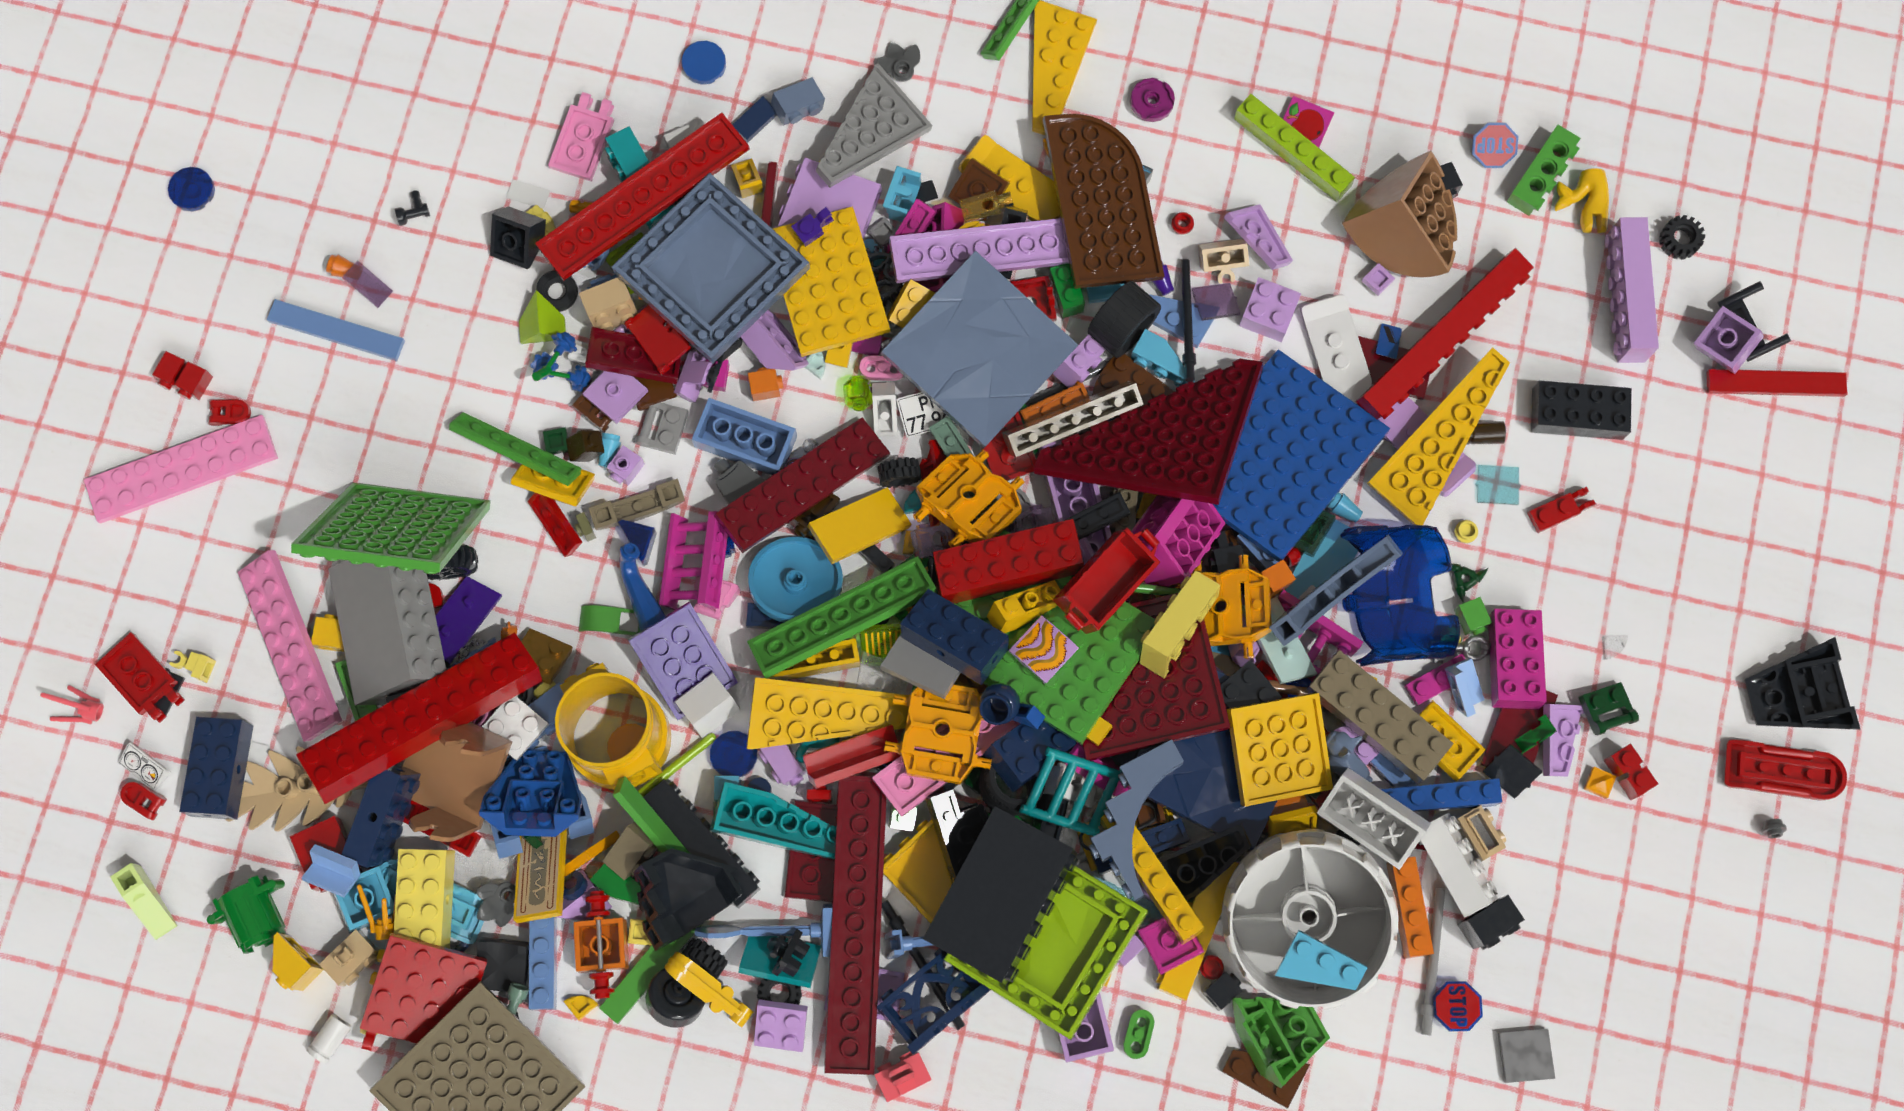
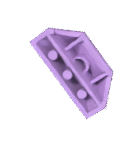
M769 309L741 336L745 345L753 351L759 362L768 369L793 371L807 367L809 364L806 356L801 357L797 341Z

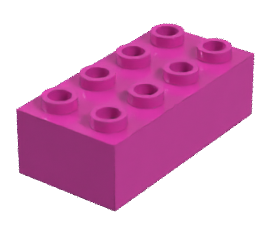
M1494 609L1489 615L1492 623L1488 626L1489 643H1491L1490 677L1492 708L1540 709L1547 702L1542 610Z

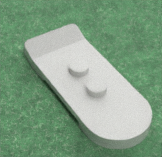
M1338 294L1303 305L1301 313L1322 380L1356 403L1355 401L1372 386V380L1346 297L1343 294Z

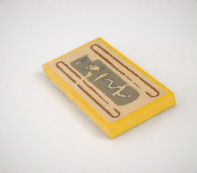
M567 828L556 837L541 836L543 845L537 849L533 848L523 836H519L523 853H519L517 859L513 920L516 923L562 916Z

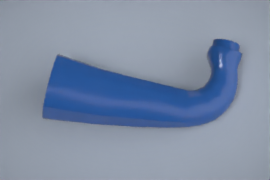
M627 543L620 548V572L640 631L666 615L638 570L636 559L640 557L639 548L634 543Z

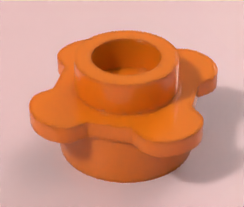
M508 621L506 627L501 628V640L514 632L517 635V626L510 625Z

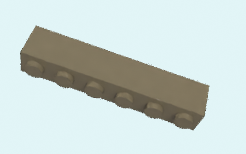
M1127 381L1002 432L1009 454L1018 457L1144 404L1137 384Z

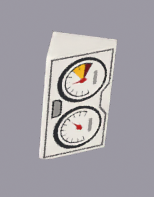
M131 742L126 746L118 762L154 791L160 787L171 773Z

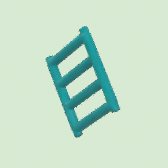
M1047 747L1045 750L1046 759L1026 804L1020 806L1019 812L1087 835L1095 836L1099 834L1100 829L1098 827L1101 817L1104 816L1103 810L1107 809L1105 802L1112 798L1119 782L1118 775L1120 771ZM1055 760L1068 763L1047 811L1035 808ZM1080 767L1089 770L1068 818L1057 815L1056 813L1076 768ZM1101 774L1110 777L1089 825L1077 821L1097 775Z

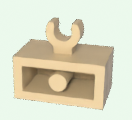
M1244 239L1198 245L1200 267L1204 272L1219 270L1217 281L1222 284L1224 274L1230 275L1231 282L1235 281V275L1230 270L1231 268L1249 266L1248 245Z
M355 929L319 965L338 986H350L360 977L359 972L365 967H371L377 961L376 956L379 949L362 931Z

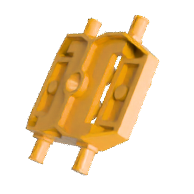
M983 449L976 456H973L971 453L949 455L916 487L922 507L913 514V518L917 522H921L922 519L931 513L957 533L948 543L951 548L960 546L964 541L973 543L997 537L1022 511L1016 490L1024 484V480L1017 476L1009 483L1001 476L992 474L985 464L982 463L989 457L988 453ZM970 491L975 496L973 498H966L963 496V493ZM999 494L1002 495L974 524L970 523Z
M1248 555L1238 556L1239 569H1231L1221 573H1202L1201 561L1193 573L1198 571L1220 584L1218 598L1204 617L1210 645L1220 646L1242 643L1243 658H1254V642L1272 631L1269 628L1272 625L1270 580L1249 569ZM1178 583L1174 588H1180L1181 584ZM1241 583H1244L1246 627H1243ZM1225 601L1227 604L1225 610L1216 612V603Z
M953 685L945 699L919 687L911 695L909 694V697L894 694L893 704L909 708L903 741L900 743L886 741L884 751L895 752L901 755L908 776L961 784L973 767L990 769L992 759L980 758L976 754L981 720L984 721L980 714V695L977 689ZM946 724L949 727V733L944 736L938 735L935 730L936 726ZM914 747L960 754L963 757L957 758L916 751Z

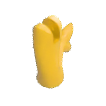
M1598 168L1582 171L1577 186L1573 190L1558 181L1557 193L1560 198L1555 204V211L1564 209L1589 194L1580 216L1581 229L1583 233H1591L1593 217H1596L1597 232L1606 233L1609 214V189L1605 171Z

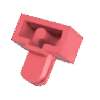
M910 1051L899 1057L901 1062L893 1066L891 1062H888L877 1068L879 1073L874 1076L887 1102L932 1080L919 1053L914 1055Z

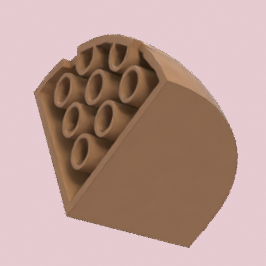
M1428 151L1406 162L1382 178L1355 203L1342 222L1346 232L1371 260L1398 274L1411 277L1442 275L1450 271L1456 251L1453 250V242L1457 241L1455 207L1450 189H1445L1441 179L1445 175L1433 152Z

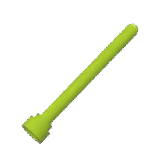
M709 733L666 767L663 773L655 776L638 790L641 796L644 797L662 780H667L716 740V735Z

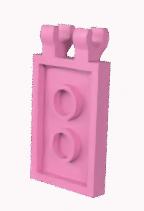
M582 92L578 106L571 104L548 166L550 169L592 182L606 145L605 138L609 136L614 123L613 117H610L614 105H612V101L603 99L599 112L589 110L593 103L591 94Z

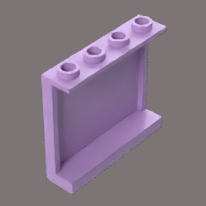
M804 158L803 163H799L797 166L795 183L791 184L788 189L787 197L789 199L787 204H783L781 207L779 225H775L774 228L798 222L808 214L816 217L825 207L830 212L853 206L864 240L882 193L881 184L852 175L829 188L816 173L819 162Z

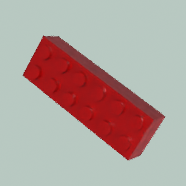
M1074 519L933 552L941 595L954 604L1073 576L1077 570L1084 566Z

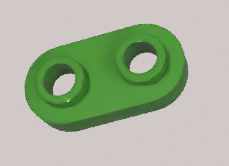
M1137 1010L1129 1019L1123 1049L1125 1054L1132 1059H1140L1148 1052L1155 1021L1153 1015L1147 1010ZM1139 1018L1145 1019L1146 1025L1144 1027L1138 1026L1137 1020ZM1133 1042L1139 1043L1140 1049L1138 1051L1131 1049Z

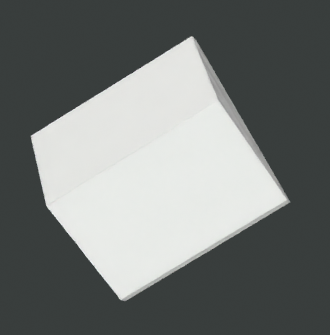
M713 672L674 701L702 739L740 711L732 696Z

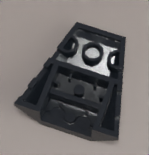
M1836 637L1744 679L1756 726L1860 730L1854 706L1850 707L1838 663L1842 659Z

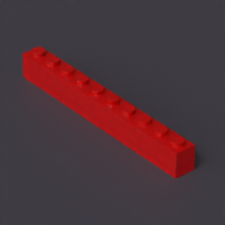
M1516 248L1507 253L1355 402L1375 419L1378 420L1381 417L1386 419L1394 411L1392 406L1395 403L1401 404L1410 396L1408 391L1412 387L1414 389L1418 388L1425 381L1423 376L1427 372L1432 374L1440 366L1438 361L1442 357L1447 359L1455 352L1453 347L1457 343L1461 345L1471 336L1468 332L1472 328L1478 329L1486 321L1483 317L1487 313L1492 315L1501 306L1499 302L1503 298L1506 301L1516 292L1513 288L1517 284L1521 286L1531 277L1528 273L1534 268L1533 265Z

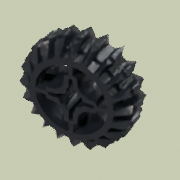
M876 245L874 246V253H871L869 248L866 251L870 263L878 259H885L880 266L872 267L873 274L878 272L881 274V271H883V274L888 279L881 280L880 278V281H878L874 275L878 290L885 285L894 287L890 291L880 294L883 307H887L886 300L889 299L893 304L895 302L893 297L898 296L905 282L896 283V280L889 276L892 263L891 251L888 253V247L884 245L882 252H880L879 247Z
M461 545L441 572L427 574V578L440 581L470 576L478 569L477 563L479 562L476 550L468 545Z

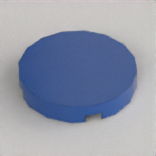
M697 41L684 51L682 68L685 75L692 82L701 85L711 84L724 74L726 57L721 47L710 41Z

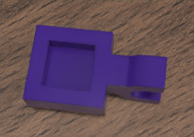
M825 207L815 218L808 214L791 227L806 247L824 234L821 229L822 227L834 220L831 217V212Z

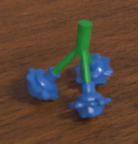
M567 332L553 334L551 337L556 345L554 354L550 356L547 352H543L541 355H535L534 361L530 364L531 368L534 369L532 378L534 381L545 380L548 376L551 378L554 376L566 378L572 384V390L581 392L583 387L589 385L590 375L586 371V367L577 364L571 372L562 373L556 371L559 365L555 363L557 357L561 356L563 352L572 353L577 351L575 338Z

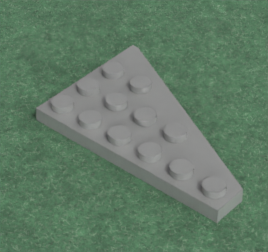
M879 63L874 66L816 168V173L829 188L932 129L933 125Z

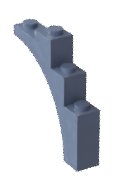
M1387 535L1337 570L1329 579L1285 611L1269 628L1283 646L1287 645L1351 592L1403 554L1392 538Z
M1173 740L1120 766L1118 778L1124 788L1128 787L1129 790L1105 802L1107 809L1103 810L1108 822H1114L1115 825L1091 838L1092 845L1089 846L1094 858H1100L1102 863L1110 858L1113 862L1109 863L1114 875L1116 877L1118 875L1121 876L1124 882L1121 885L1127 899L1132 897L1134 902L1144 896L1136 877L1132 858L1134 826L1140 809L1153 788L1166 775L1183 765L1184 760Z

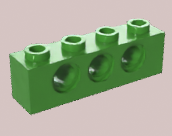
M1558 124L1508 198L1507 203L1530 216L1534 209L1539 211L1545 202L1542 196L1545 192L1550 194L1557 183L1554 181L1556 175L1562 176L1568 167L1565 163L1568 157L1573 159L1580 149L1576 145L1581 138ZM1553 152H1558L1561 157L1554 155ZM1541 169L1548 170L1550 174H1545ZM1530 186L1536 187L1538 191H1533Z

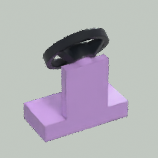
M689 351L674 393L689 402H696L701 387L705 385L706 381L709 386L707 392L712 393L722 362L718 361L716 365L711 367L712 363L706 362V357L696 351Z

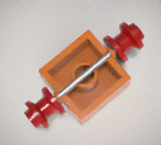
M592 891L590 896L585 897V901L590 903L591 910L586 913V917L593 918V920L574 922L576 972H596L589 974V978L594 980V988L590 990V994H595V999L610 998V993L615 992V989L609 986V979L614 976V972L606 971L629 969L627 920L624 918L604 919V917L611 915L610 911L605 910V902L610 900V895H605L604 891Z

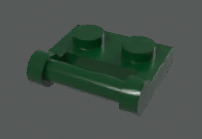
M1622 682L1578 697L1589 725L1597 736L1604 734L1608 729L1639 721V715L1633 709ZM1621 708L1623 713L1605 721H1601L1598 717Z

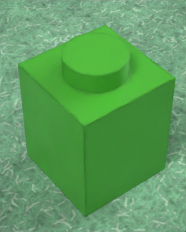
M1481 597L1460 604L1454 609L1465 636L1471 633L1473 635H1480L1486 632V627L1492 623Z

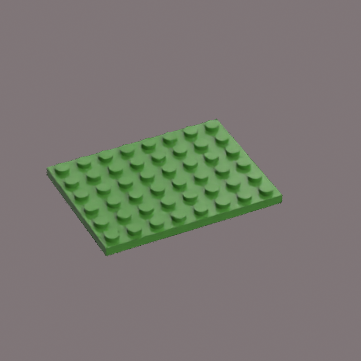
M353 482L291 543V553L300 554L304 558L318 556L324 557L328 561L341 559L348 560L352 564L371 563L381 568L394 566L403 571L417 569L423 570L427 574H436L441 572L490 510L491 500Z
M1003 530L998 536L1007 535L1011 533L1007 532L1006 530ZM1075 575L1056 579L1055 581L1062 590ZM1047 582L955 603V605L991 625L987 615L994 601ZM1124 602L1099 631L1085 634L1081 629L1078 631L1064 617L1066 614L1059 606L1053 608L1042 616L1079 647L1068 661L1044 684L1030 669L1024 667L1007 651L983 684L986 686L994 683L1010 685L1019 695L1020 703L1034 705L1045 716L1044 722L1082 745L1141 658L1143 644L1141 639L1147 630L1151 631L1155 626L1154 618L1127 602ZM1038 618L1016 630L1005 633L1008 635L1009 649Z

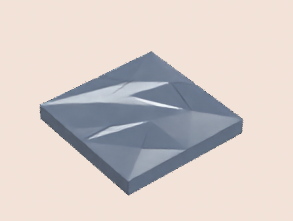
M711 173L696 185L612 266L613 273L712 364L810 269L809 262Z
M975 251L883 349L881 355L984 449L1075 350L1078 344Z

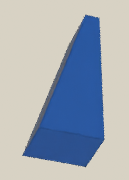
M1020 703L1019 712L1013 721L1038 729L1045 716L1034 705Z

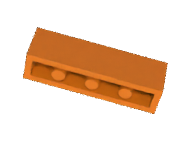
M1408 857L1400 870L1387 862L1389 882L1397 902L1398 929L1404 959L1432 955L1434 951L1416 857Z

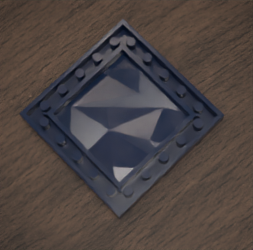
M1217 670L1219 682L1222 684L1230 676ZM1230 729L1175 741L1174 744L1184 760L1183 765L1166 775L1153 788L1147 799L1214 834L1243 824L1252 845L1247 851L1251 852L1255 848L1278 800L1246 807L1241 806ZM1158 746L1137 750L1133 759L1153 750Z

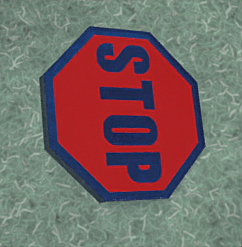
M1447 981L1432 996L1433 1017L1449 1032L1470 1031L1483 1017L1482 996L1466 981Z

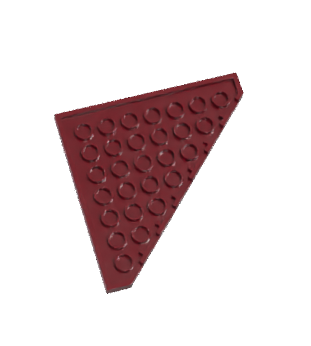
M1240 358L1233 361L1230 367L1223 370L1218 368L1205 374L1204 379L1195 383L1188 382L1177 387L1175 392L1167 396L1165 394L1159 395L1147 401L1148 404L1143 407L1134 408L1120 414L1117 419L1110 422L1105 420L1090 427V431L1082 435L1077 433L1061 440V444L1050 449L1048 446L1040 450L1034 465V474L1219 505L1263 370V362Z

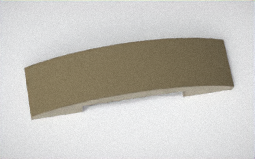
M677 478L656 485V489L613 503L610 500L588 509L595 529L602 530L653 516L684 502L685 498Z

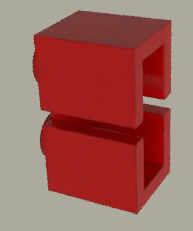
M165 351L152 374L158 380L157 384L169 391L171 388L179 390L177 394L188 400L193 397L200 401L213 376L206 369L191 362L186 364L184 359Z
M1632 744L1621 748L1603 760L1613 775L1617 777L1625 773L1629 775V777L1618 783L1630 800L1640 797L1658 785V782L1647 766L1643 768L1640 766L1643 760Z

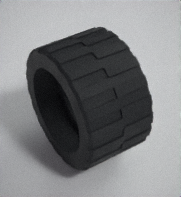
M1129 281L1113 293L1099 309L1089 324L1087 333L1115 358L1121 357L1139 341L1144 330L1150 328L1160 313L1161 305L1134 281Z

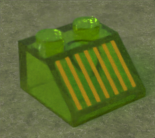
M900 623L873 625L860 632L863 664L868 663V666L871 667L882 664L901 634Z

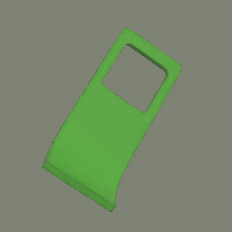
M586 605L581 608L579 632L599 631L634 636L641 631L639 625L637 632L619 630L621 612L634 614L632 609L599 605Z

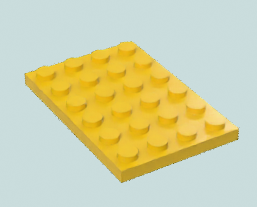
M853 206L831 212V217L834 221L822 227L821 229L824 234L806 247L792 230L791 226L797 222L773 228L778 235L810 264V269L784 294L801 357L891 332Z

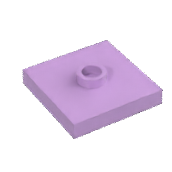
M604 371L582 394L608 418L618 424L648 392V389L633 376Z

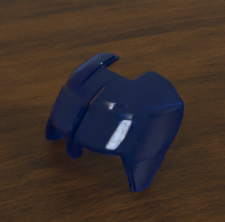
M1379 525L1354 526L1343 530L1344 532L1340 534L1341 538L1347 540L1360 555L1387 535L1392 538L1403 553L1399 558L1355 589L1352 594L1342 599L1344 610L1355 614L1358 630L1364 642L1372 649L1366 656L1357 659L1356 664H1360L1361 667L1404 660L1444 659L1453 656L1460 639L1459 617L1457 615L1437 616L1435 614L1431 579L1434 576L1452 570L1448 547L1437 527L1428 525H1404L1400 527ZM1413 598L1411 603L1389 604V601Z

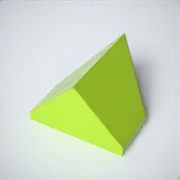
M537 290L519 320L520 343L553 341L551 337L553 334L566 332L565 317Z

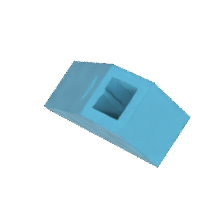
M1145 329L1132 351L1131 359L1134 360L1133 362L1143 368H1149L1154 371L1156 376L1162 379L1168 378L1177 387L1188 383L1185 379V366L1166 339Z

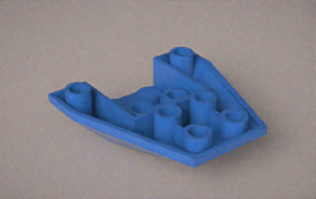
M527 750L518 761L513 758L483 796L479 816L505 835L556 837L579 819L582 806L581 794L567 752Z

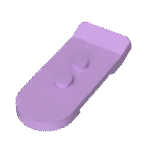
M1407 398L1401 404L1395 403L1392 406L1394 411L1386 419L1382 417L1378 419L1390 427L1384 439L1389 441L1397 450L1428 418L1410 398ZM1463 452L1440 492L1441 496H1449L1476 471V463Z

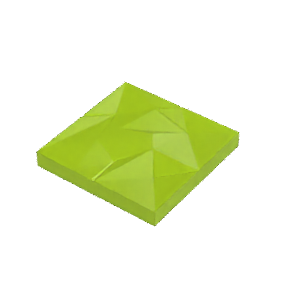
M1075 867L1073 872L1068 871L1064 878L1067 881L1066 886L1061 894L1056 893L1053 899L1055 906L1049 916L1045 915L1041 921L1043 925L1042 931L1037 939L1032 938L1029 944L1031 951L1026 960L1021 959L1017 969L1020 971L1013 983L1009 981L1006 986L949 953L944 958L948 963L1070 1040L1074 1037L1148 914V910L1127 899V897L1078 867Z

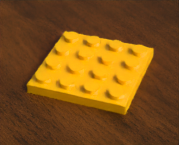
M1319 693L1227 709L1241 806L1246 807L1333 789Z

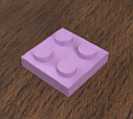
M759 999L754 1046L803 1052L808 1006Z

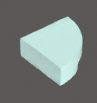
M818 352L807 357L806 360H808L809 364L804 368L821 380L826 366L822 352Z

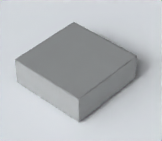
M884 217L868 229V234L882 249L884 245L887 246L889 244V237L894 236L897 230Z

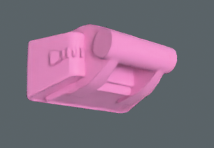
M696 577L694 590H699L700 577ZM722 580L719 609H710L696 603L694 610L696 613L720 620L724 609L731 606L741 590L737 584Z

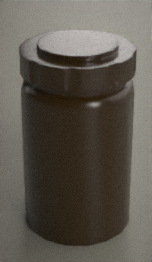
M1479 421L1466 445L1504 444L1506 438L1504 421Z

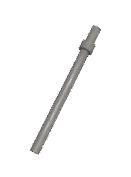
M1436 888L1431 930L1434 954L1429 955L1425 1001L1421 1006V1015H1423L1421 1034L1431 1036L1433 1016H1436L1434 1002L1445 889Z

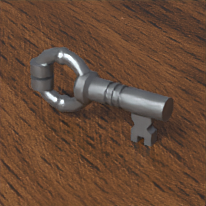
M1479 635L1468 637L1462 643H1429V651H1435L1436 654L1434 663H1437L1438 660L1440 663H1443L1444 658L1442 656L1444 652H1461L1467 659L1472 658L1474 662L1490 655L1491 643ZM1471 642H1481L1479 655H1471L1469 653V644Z

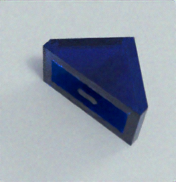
M620 520L618 523L629 542L634 543L639 548V559L642 565L646 566L657 535L655 528Z

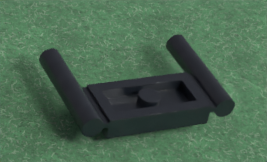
M1761 281L1717 303L1720 308L1724 306L1757 328L1743 299L1763 290L1764 287ZM1788 333L1766 344L1762 339L1746 359L1747 362L1791 342Z

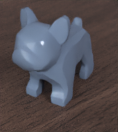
M1329 732L1326 736V744L1331 772L1341 777L1347 768H1350L1367 781L1372 782L1373 779L1370 777L1368 767L1354 751L1355 746L1362 740V736L1351 738L1345 732Z

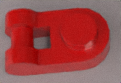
M243 400L209 401L211 416L208 417V424L211 426L237 424L248 420L251 416V408ZM226 409L225 415H221V410Z
M140 782L126 783L120 792V797L127 806L153 821L158 815L159 807L164 806L167 801L166 797L156 793ZM147 798L151 800L148 807L143 805Z

